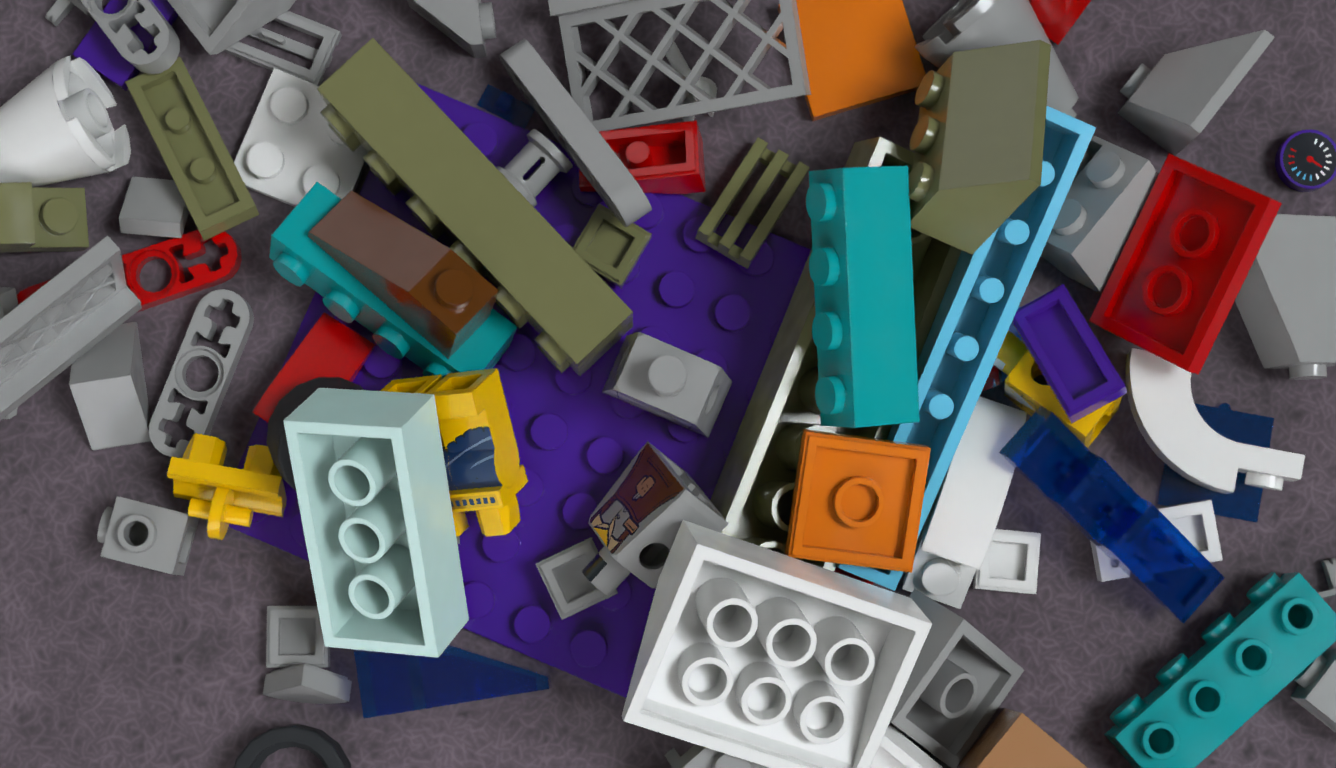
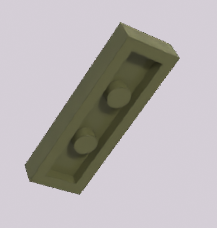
M180 56L177 57V60L169 69L162 73H143L125 81L204 241L260 215Z

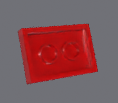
M1169 153L1089 322L1188 372L1199 375L1282 203Z

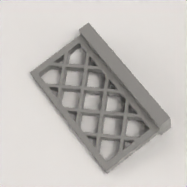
M548 0L550 16H558L571 96L599 132L811 95L796 0H779L781 12L768 31L743 13L751 0H737L734 6L726 0ZM705 1L713 2L728 13V16L710 42L686 25L698 4ZM683 6L677 17L666 10ZM649 12H654L671 25L654 52H651L630 36L641 16ZM627 17L620 28L610 21ZM737 21L762 39L744 67L719 49ZM597 23L614 36L598 63L582 52L578 26ZM782 29H784L786 44L777 39ZM680 32L704 50L687 78L662 60ZM623 44L647 60V63L630 88L607 71ZM771 46L788 58L792 85L771 88L753 75ZM713 57L738 75L726 95L715 99L695 85ZM585 67L591 71L588 78H586ZM656 68L681 86L666 108L657 109L639 95ZM600 79H602L622 94L624 98L611 118L593 121L589 96ZM747 82L759 90L739 94ZM689 93L700 100L699 102L683 104ZM633 103L644 111L626 115Z
M108 235L0 319V421L142 308L141 301L127 287L121 250Z

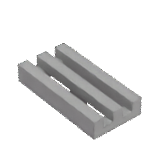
M287 11L273 21L321 39L322 43L319 50L262 27L248 35L312 61L313 64L310 70L239 41L223 50L226 53L271 71L275 68L320 86L324 79L325 70L329 68L333 58L332 54L335 47L338 46L342 34L336 29Z

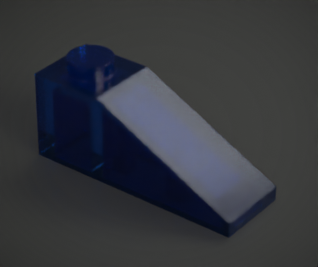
M451 643L439 658L354 650L364 719L545 690L552 687L549 674Z

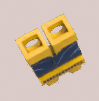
M498 368L449 373L444 378L440 374L397 379L389 382L380 391L435 395L456 537L460 536L469 527L465 511H476L481 532L486 537L510 533L521 521L516 494L526 485L528 478L524 465H519L518 447Z

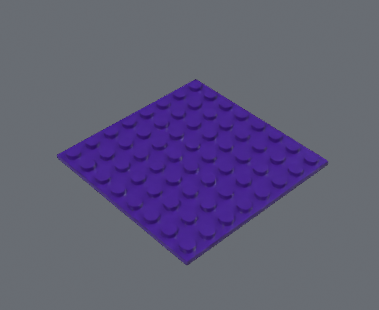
M416 83L495 167L505 168L529 142L527 138L529 130ZM550 140L568 158L573 167L567 173L560 171L535 197L537 205L534 208L573 248L599 203L608 209L609 207L597 192L580 190L579 168L560 143ZM540 159L523 175V180H526L541 164ZM369 171L359 195L433 238L413 217L412 211L405 202L411 197L403 189L395 196L392 195L374 174ZM644 193L649 200L652 211L635 221L634 224L652 234L651 240L622 289L600 277L633 311V328L585 373L579 376L570 366L561 373L537 348L538 344L534 339L539 333L529 322L520 329L517 327L510 347L493 368H498L518 447L519 465H524L528 478L526 485L516 494L521 521L506 535L486 537L481 532L476 511H465L469 527L460 535V544H458L469 620L463 628L625 698L628 694L656 588L649 587L634 574L630 573L616 588L618 594L562 620L536 563L591 537L598 552L604 547L589 525L590 515L647 441L687 472L709 500L711 499L811 249L770 233L747 269L695 239L700 226L712 208L680 194ZM726 214L714 233L723 237L735 217ZM747 223L734 244L744 250L758 227ZM445 233L436 240L448 248L453 244ZM315 292L282 366L283 368L325 312L376 345L353 380V383L360 385L364 390L380 391L392 380L423 377L424 371L405 356L402 359H397L387 354L376 344L373 339V333L356 320L348 323L339 319L328 310L323 303L324 297ZM494 303L493 309L502 316H504L506 319H508L510 322H512L504 314V312L497 306V304ZM636 332L644 333L714 363L725 371L732 380V385L709 438L602 393L627 335ZM260 417L237 469L244 468L249 446L256 444L267 446L268 422ZM284 479L283 484L287 502L283 517L253 512L250 527L229 524L230 528L309 561L297 493Z

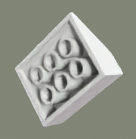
M683 520L658 579L622 712V719L624 722L769 768H870L932 623L912 598Z

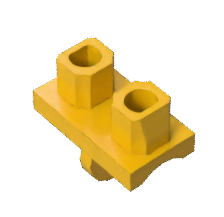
M195 433L183 457H171L167 476L173 479L174 497L190 500L188 516L208 520L207 534L209 538L223 540L229 524L250 527L253 512L283 517L287 502L282 476L273 463L268 446L257 444L249 446L244 468L237 469L223 466L227 453L225 441L214 436Z

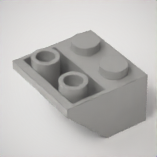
M1093 135L1041 256L1065 276L1102 294L1159 175L1151 162L1142 156Z

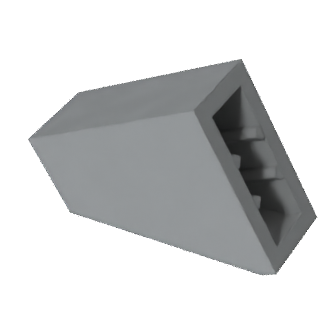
M1277 214L1235 299V303L1263 368L1289 369V379L1292 380L1327 378V367L1336 366L1335 216Z

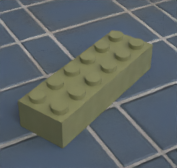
M374 38L370 39L317 88L327 105L320 113L329 123L330 129L352 152L360 145L364 147L368 153L362 158L371 167L370 171L392 195L395 196L403 189L411 197L405 202L412 211L411 214L435 240L443 233L453 242L449 248L482 277H486L499 290L495 303L519 329L529 322L539 333L534 339L538 344L537 348L561 373L570 366L581 376L633 328V311Z

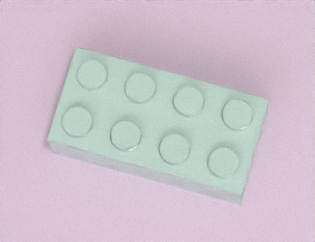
M318 388L283 422L325 647L439 658L467 623L469 616L435 395Z

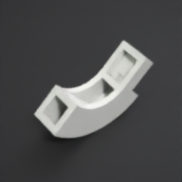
M1131 348L1127 353L1126 389L1134 420L1154 453L1181 477L1198 486L1223 494L1234 492L1237 472L1246 473L1244 484L1282 491L1284 481L1294 482L1301 480L1305 455L1243 444L1223 437L1214 431L1197 411L1191 393V372L1146 350Z
M981 396L979 397L930 509L916 546L912 573L906 572L903 590L913 592L916 589L932 600L961 609L974 574L982 566L996 529L1016 466L1027 412Z

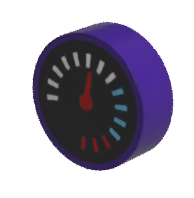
M1302 130L1294 133L1277 150L1275 167L1279 178L1286 186L1299 192H1313L1322 188L1336 176V144L1328 135L1317 130Z

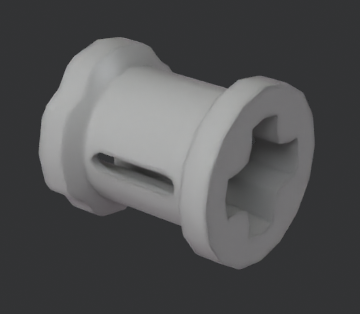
M532 129L527 134L529 142L505 168L499 166L496 168L535 207L537 205L535 197L560 171L567 173L573 165L549 139L536 129ZM540 159L541 164L526 180H523V175Z

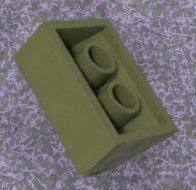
M1034 40L953 52L937 72L931 70L924 76L915 96V104L920 106L918 124L910 139V149L915 152L913 169L909 174L912 229L972 255L1041 185L1051 44L1042 40Z

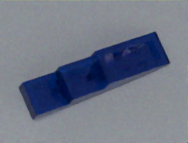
M1040 406L1000 450L999 453L1050 503L1183 624L1225 578L1151 502L1140 497L1102 457L1091 452L1053 412Z

